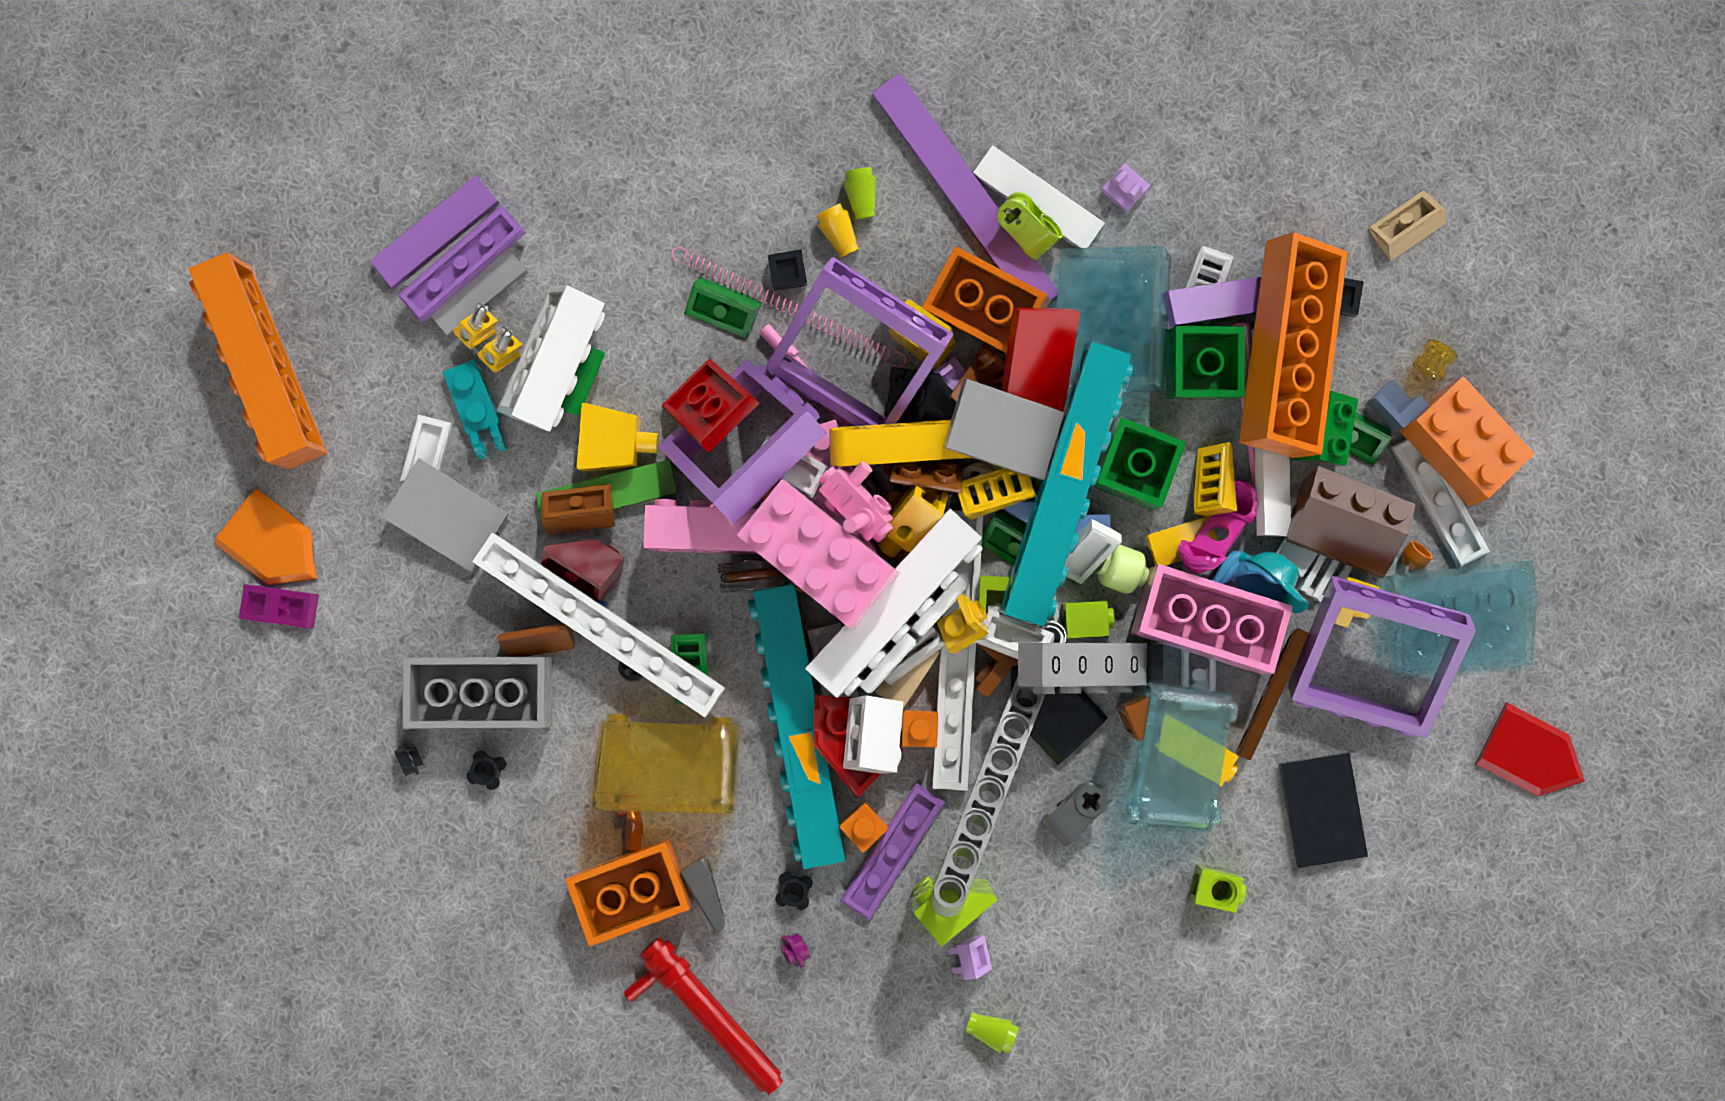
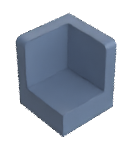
M1390 380L1367 401L1394 432L1404 429L1429 406L1420 395L1411 399L1394 380Z

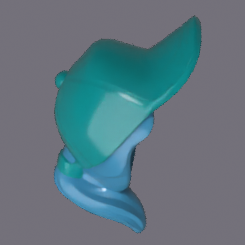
M1233 551L1226 556L1227 559L1220 565L1216 575L1211 580L1224 585L1233 581L1239 588L1247 592L1262 594L1266 598L1293 606L1292 613H1302L1309 607L1308 602L1295 589L1299 577L1297 566L1284 555L1274 552H1263L1251 556L1241 551Z

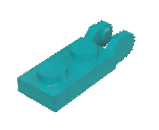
M473 359L443 371L466 434L470 436V441L477 457L480 460L488 457L487 448L479 432L490 429L495 447L500 452L507 450L508 447L499 426L501 422L477 360Z

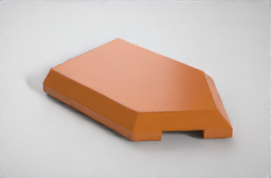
M256 489L247 497L215 538L214 543L267 585L317 579L312 547V531L259 489Z

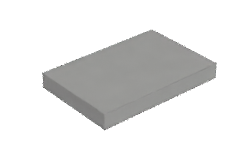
M482 218L403 284L406 287L410 285L484 219ZM507 249L431 317L442 331L450 337L454 334L453 329L458 326L459 322L473 314L479 302L485 303V306H488L527 274L528 271L514 254Z
M965 379L962 383L943 448L1038 480H1044L1064 412Z
M418 458L381 517L472 572L476 567V564L472 561L491 533L497 534L509 513Z

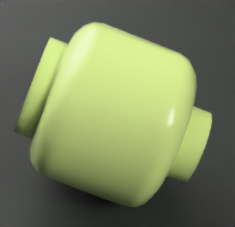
M1119 544L1095 570V573L1098 574L1099 582L1103 586L1129 594L1138 586L1142 587L1146 583L1149 576V568L1146 567L1144 554Z

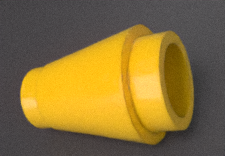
M837 204L816 215L819 221L818 228L841 258L859 249L848 210H843L841 204Z

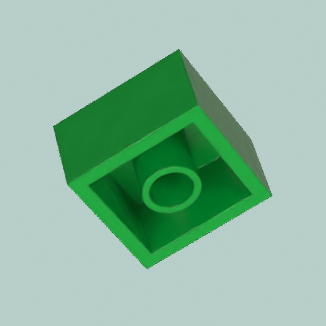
M1175 326L1166 330V399L1234 400L1245 397V327Z
M1120 417L1112 422L1109 431L1111 432L1109 446L1105 452H1101L1097 463L1101 467L1098 480L1094 486L1090 485V487L1151 510L1163 508L1186 442Z

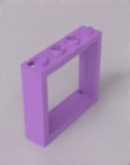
M832 257L820 272L765 368L782 382L789 383L802 391L803 395L809 400L818 401L829 408L836 417L847 420L855 426L895 424L944 351L953 333ZM826 287L929 352L887 418L786 355Z
M747 359L730 376L754 398L764 390L793 415L753 456L718 488L691 461L703 447L680 425L658 446L733 524L754 506L827 433L816 421L820 417L819 413L808 402L805 403L792 389L789 390L778 377H774L762 364L756 368Z
M1332 576L1290 678L1289 690L1291 700L1306 708L1318 707L1328 710L1338 717L1345 718L1350 716L1357 718L1373 727L1385 726L1396 729L1405 736L1412 737L1417 735L1428 738L1476 632L1475 626L1469 614ZM1341 607L1452 637L1418 714L1310 683Z

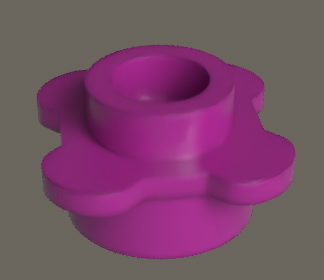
M798 933L792 936H781L784 944L780 946V949L788 964L794 963L796 967H804V961L811 956L802 937Z

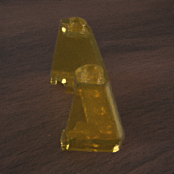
M607 714V720L600 721L592 791V809L728 814L734 813L738 808L740 724H733L732 717H712V723L675 724L628 721L629 714Z

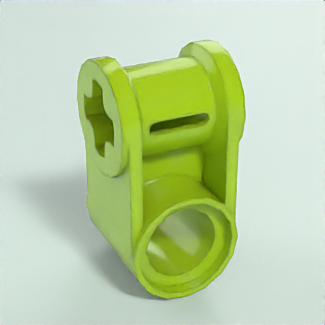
M1015 192L1011 194L998 210L997 217L1000 225L1015 239L1024 253L1034 260L1039 259L1063 237L1062 230L1058 224L1046 215L1026 193ZM1019 208L1021 213H1018L1016 216L1012 214L1011 210Z

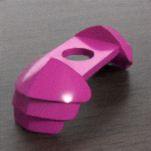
M1235 480L1237 511L1210 516L1192 542L1181 540V543L1178 545V553L1184 566L1190 573H1203L1215 569L1227 559L1225 557L1226 553L1246 524L1253 521L1256 515L1258 500L1255 489L1247 482ZM1218 494L1212 497V500L1218 499ZM1214 528H1224L1229 532L1228 537L1221 541L1211 539L1208 534Z

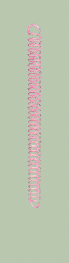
M676 247V248H674V249L672 250L671 255H672L673 259H675V260H677V261H679V259H676V258L673 256L674 250L680 248V249H683V250L686 251V252H685V255H684V258H683V264L686 265L687 263H685V257H686V254H687L688 250L685 249V248H682V247ZM694 252L691 254V257H690V260H689V267H690V268L693 267V266H690V264H691V259H692V257H693V255H694ZM700 256L697 257L696 262H695V270H696V271L698 270V269H696V265H697V262H698V259H699ZM705 258L703 259V262H702V265H701V269H700L701 273H704V271L702 272V267H703ZM711 261L709 262L708 267H707V271H706V275H707V276H710V274L708 275V269H709V266H710V264H711ZM715 264L714 269H713V273H712V278H713V279L716 278V277H714V271H715V268H716L717 264ZM721 267V269H720V271H719V274H718V282L721 281V280H719V278H720V274H721V271H722V268H723V267ZM729 270L726 271V274H725V277H724V284H727V283H725V280H726V276H727V273H728ZM734 272L732 273V276H731V279H730V283H729L730 287H733V285L731 286V282H732V278H733ZM740 275L738 276L737 281H736V285H735V289H736V290L739 289V288H737V284H738V280H739V278H740ZM744 278L743 283H742V287H741V292H742V293H744V291H743V286H744V283H745L746 278ZM752 281L749 282V286H748V289H747V296L750 295V294H748V292H749V288H750V285H751V282H752ZM758 284L755 285V288H754V291H753V298H756V297H754V294H755V290H756V287H757ZM763 286L761 287V290H760V293H759V298H758L759 301H762V299L760 300V296H761V292H762V290H763ZM769 289L767 290L766 295H765V299H764V303H765V304L768 303V302H766V298H767ZM773 292L772 298H771V301H770V306H771V307H773V305H772V300H773V297H774L775 292ZM781 295L778 296V300H777V303H776V310L779 309V308H777V307H778V302H779V299H780ZM787 298L784 299V302H783V305H782V312H783V313L785 312V311H783V308H784V305H785V302H786V299H787ZM792 300L790 301V304H789L788 315H791V313L789 314V311H790V307H791V304H792ZM798 303L795 305L796 307H795V310H794L793 317H795V313H796V309H797ZM816 312L813 313V317H812V320H811V327L814 326V325H812V323H813V319H814V316H815V313H816ZM821 314L819 315V319L817 322V329H820V327L818 328V325L821 318ZM827 317L824 319L825 321L822 329L823 332H825L824 327L827 321ZM831 320V322H830L831 324H830V327H829V330H828V334H829V335H831L830 329H831L833 320ZM839 323L836 324V329H835V333H834V338L837 337V336H836V332H837V328H838ZM845 326L842 327V331H841V335H840V341L843 340V339H841V338H842V334H843V331H844ZM850 328L848 329V334H847V337H846V343H849V341L847 342V340H848V336H849V333H850V330H851ZM856 331L853 333L854 336L852 339V346H854L853 342L856 335ZM860 334L859 336L860 338L857 345L858 349H860L859 344L862 338V334ZM868 337L865 338L866 341H865V344H864V347H863V351H864V352H866L865 346H866ZM874 340L871 341V346H870V350H869V355L872 354V353H871V349H872V345H873ZM877 343L875 358L878 357L877 351L880 343ZM885 345L882 347L883 351L881 354V360H884V358L882 359L886 347ZM891 348L888 350L889 353L886 360L887 363H889L888 359L890 356ZM895 351L894 354H896V352L901 354L904 357L905 361L901 366H896L895 364L893 366L901 368L906 364V357L903 353Z

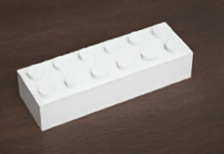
M949 509L899 564L896 570L900 573L855 629L844 625L805 669L836 698L843 693L849 697L865 680L861 676L862 672L867 667L872 670L875 669L888 654L884 648L891 640L897 644L912 627L908 624L910 619L915 614L921 617L932 606L935 600L931 596L939 587L945 591L959 576L955 572L958 566L963 561L970 564L983 550L979 545L983 540L982 537L955 512Z

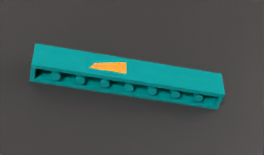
M1093 341L1084 344L1063 409L1064 416L1044 480L1040 481L999 612L1045 627L1047 620L1051 621L1057 608V601L1053 599L1057 587L1064 585L1068 574V567L1064 566L1068 553H1073L1078 543L1079 533L1075 532L1079 519L1083 520L1088 512L1090 500L1086 499L1090 485L1094 486L1100 474L1101 467L1097 465L1100 452L1107 450L1111 440V432L1108 431L1111 418L1115 419L1118 416L1122 405V398L1118 396L1122 384L1127 385L1131 377L1133 365L1129 364L1132 354Z
M794 584L754 591V599L748 600L752 621L758 620L760 633L755 634V642L758 655L764 654L767 668H761L764 689L771 688L773 702L767 703L770 722H777L779 736L774 737V746L777 758L783 757L786 771H780L783 792L790 791L792 805L786 806L789 826H796L798 840L792 841L795 860H802L804 869L845 862L846 855L841 828L839 827V817L829 764L813 746L814 695H816L813 676L805 669L810 664L797 589L794 588Z

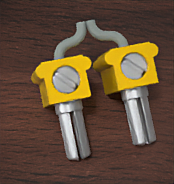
M479 302L473 314L460 321L458 326L453 329V332L468 348L473 350V357L477 358V361L482 360L493 372L497 373L521 356L519 351L523 344L513 336V330H510V327L504 326L497 338L486 344L481 351H478L477 345L496 334L495 327L498 322L488 312V306H485V303Z

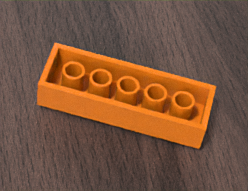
M1295 232L1266 241L1239 443L1291 458L1322 454L1348 251Z
M226 252L188 268L193 279L189 281L190 288L194 296L202 301L206 311L202 313L203 320L207 328L215 333L219 343L215 346L216 352L220 360L228 365L232 375L228 378L229 384L236 396L241 397L245 407L242 409V415L248 427L253 428L258 441L255 442V447L260 458L269 464L292 469L328 454L252 267Z

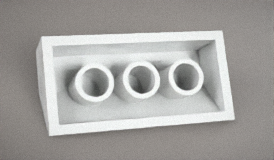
M568 285L550 286L497 412L549 432L552 426L556 427L559 424L564 412V408L561 407L566 394L570 395L577 382V376L574 375L579 363H584L589 355L591 344L588 342L592 332H596L604 320L605 313L602 312L605 303Z

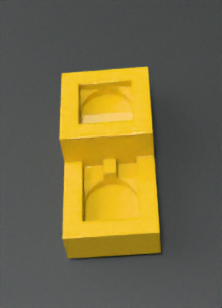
M1210 516L1146 535L1154 564L1167 566L1182 561L1178 553V545L1181 543V540L1192 542ZM1212 529L1208 536L1218 541L1215 530Z

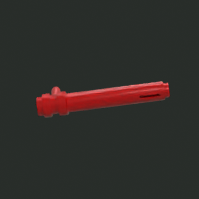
M661 936L656 938L640 954L644 960L643 965L648 971L624 991L625 997L630 1002H633L657 981L664 989L669 988L760 1092L765 1091L767 1095L772 1094L783 1082V1079L780 1077L781 1072L690 970L691 965L683 956L679 958L674 952L676 948L669 940L665 942Z

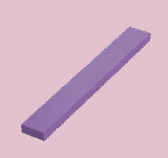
M899 73L872 92L874 99L994 265L1048 294L1050 300L1060 294L1037 261L1025 254L1015 239L1000 225L997 217L998 207L903 76Z

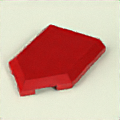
M814 695L813 746L856 798H859L881 774L843 768L850 698L854 697L836 698L829 695Z
M1506 702L1475 764L1536 796L1585 782L1570 735Z

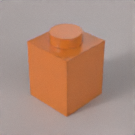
M903 709L900 745L904 747L937 748L938 712L935 710Z
M863 800L839 822L841 830L862 853L889 829L888 824L866 800Z

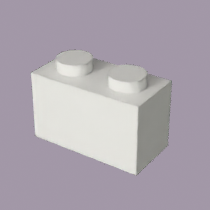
M872 696L850 698L843 762L844 769L878 774L897 772V766L901 760L899 745L903 721V702Z

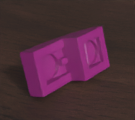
M244 584L239 618L302 628H314L319 594Z

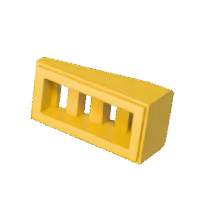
M1227 442L1198 448L1194 513L1207 517L1237 511L1232 443ZM1221 454V460L1209 462V456ZM1220 468V473L1210 475V469ZM1219 481V486L1211 487V482ZM1218 494V499L1212 500V495Z
M1004 468L962 481L961 493H958L965 516L973 520L1036 497L1031 477ZM1012 476H1018L1022 492L1016 493ZM1002 480H1004L1008 496L1002 497L998 484ZM990 485L994 500L988 501L984 488ZM975 490L980 502L977 505H974L971 492Z

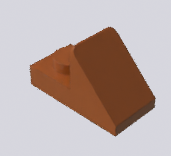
M976 643L979 648L996 661L993 666L987 663L975 677V680L979 682L975 689L988 698L1018 659Z

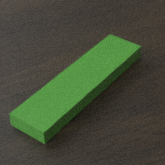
M671 460L542 491L550 492L611 484L614 510L679 494ZM538 492L535 494L542 518V492Z

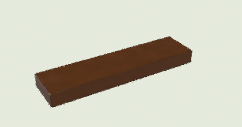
M1300 628L1291 631L1278 659L1275 673L1271 674L1235 752L1237 753L1236 755L1251 761L1307 640L1308 632Z

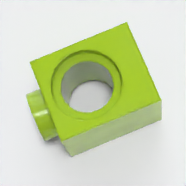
M1107 601L1062 604L1063 628L1066 631V638L1109 636V629H1114L1113 608H1108Z
M1196 865L1189 899L1198 905L1237 913L1238 905H1243L1247 888L1243 884L1244 878L1238 874ZM1218 881H1225L1227 884L1226 893L1220 898H1214L1212 896L1213 885Z

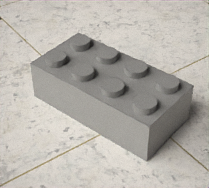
M552 657L403 658V729L546 728L552 726Z

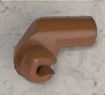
M620 798L616 801L615 815L618 818L626 817L624 848L636 851L641 849L643 821L640 809L634 799L629 798V800Z

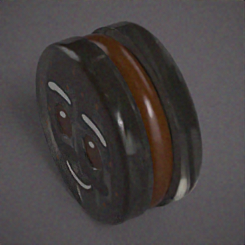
M764 558L719 563L717 565L718 573H722L720 579L724 582L720 583L721 593L759 590L784 585V577L780 576L782 573Z

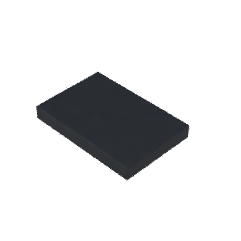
M1345 752L1279 763L1297 867L1303 868L1368 857L1350 753Z

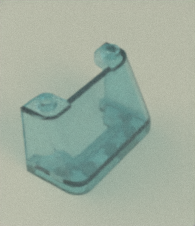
M1147 680L1143 696L1149 697V708L1144 739L1140 740L1134 783L1131 784L1130 792L1135 797H1131L1130 800L1127 799L1125 818L1128 824L1142 827L1211 832L1213 826L1218 827L1220 824L1221 806L1217 805L1229 724L1236 721L1238 702L1232 701V694L1229 692Z

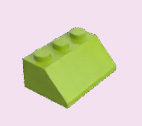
M939 875L935 876L932 880L929 876H926L912 888L914 891L911 896L913 913L941 947L998 901L992 886L986 879L974 878L962 910L952 917L941 916L932 907V894ZM945 889L939 893L941 899L946 903L951 904L959 900L957 893L953 890Z

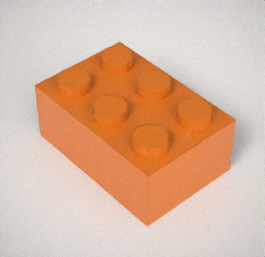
M955 246L922 308L947 325L1006 356L1013 307L1047 308L1051 300L1048 294Z
M1464 376L1446 385L1428 402L1429 406L1404 429L1399 430L1469 507L1489 499L1535 454Z
M670 838L575 872L565 879L589 947L690 910L693 900L687 885L680 875L682 869Z

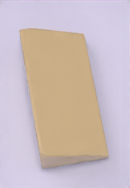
M1423 190L1368 227V230L1388 259L1392 261L1445 225L1446 209Z
M924 642L917 647L915 651L905 656L897 666L928 645V643ZM940 651L932 654L892 685L888 684L884 679L874 691L885 699L903 702L904 708L940 654Z

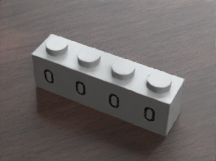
M1018 643V686L1033 687V694H1055V687H1060V693H1081V686H1086V693H1107V686H1111V692H1133V686L1147 685V643Z

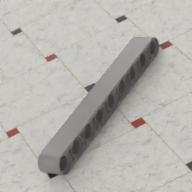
M1047 621L1045 627L1038 626L1041 629L1054 633L1055 643L1066 642V631L1059 623ZM1018 677L934 886L931 899L932 907L936 913L944 917L957 915L965 904L1046 695L1033 694V687L1018 686ZM1027 698L1033 703V706L1023 707L1019 705L1017 699ZM1009 728L1016 729L1020 732L1021 737L1017 739L1010 738L1005 734L1004 730ZM997 759L1004 760L1009 765V769L1004 771L998 770L992 765V761ZM990 791L996 796L997 801L987 803L980 798L979 793ZM971 823L979 824L985 833L980 836L972 835L967 831L966 826ZM957 856H965L970 860L972 866L968 869H959L953 863V859ZM945 889L953 890L957 893L959 900L951 904L946 903L941 899L939 893Z

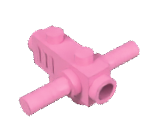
M862 461L851 474L845 468L837 470L833 466L828 469L819 479V482L823 485L819 491L827 498L825 505L832 511L838 510L846 518L843 522V529L857 537L862 535L867 541L875 539L877 542L883 540L893 529L890 525V522L893 520V517L890 515L893 508L881 496L875 494L872 497L861 485L872 472L871 467Z

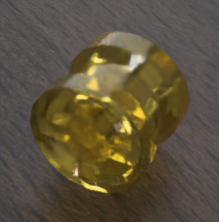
M1428 339L1424 344L1423 354L1417 356L1412 365L1432 380L1443 381L1447 375L1446 369L1448 365L1454 364L1458 355L1446 344L1434 339Z

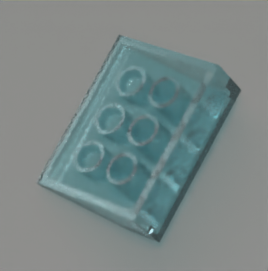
M1164 246L1061 249L1057 308L1080 311L1069 387H1071L1084 344L1093 341L1132 354L1129 364L1133 365L1132 374L1127 385L1122 384L1120 391L1164 392L1168 316L1163 293L1170 291L1172 258Z
M1533 560L1390 575L1382 578L1384 591L1470 615L1476 632L1457 673L1533 665L1538 596ZM1387 619L1394 679L1435 675L1452 637Z

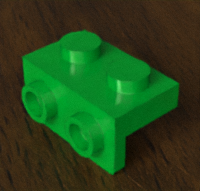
M1330 391L1322 454L1293 458V460L1305 463L1327 462L1338 466H1346L1358 399Z

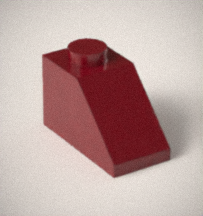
M595 539L546 545L542 550L541 565L599 603L622 575L625 557L620 555L614 547L604 545Z

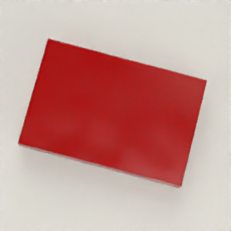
M1013 307L1001 391L1063 412L1067 400L1080 311L1076 309Z
M709 358L661 407L709 453L759 402Z

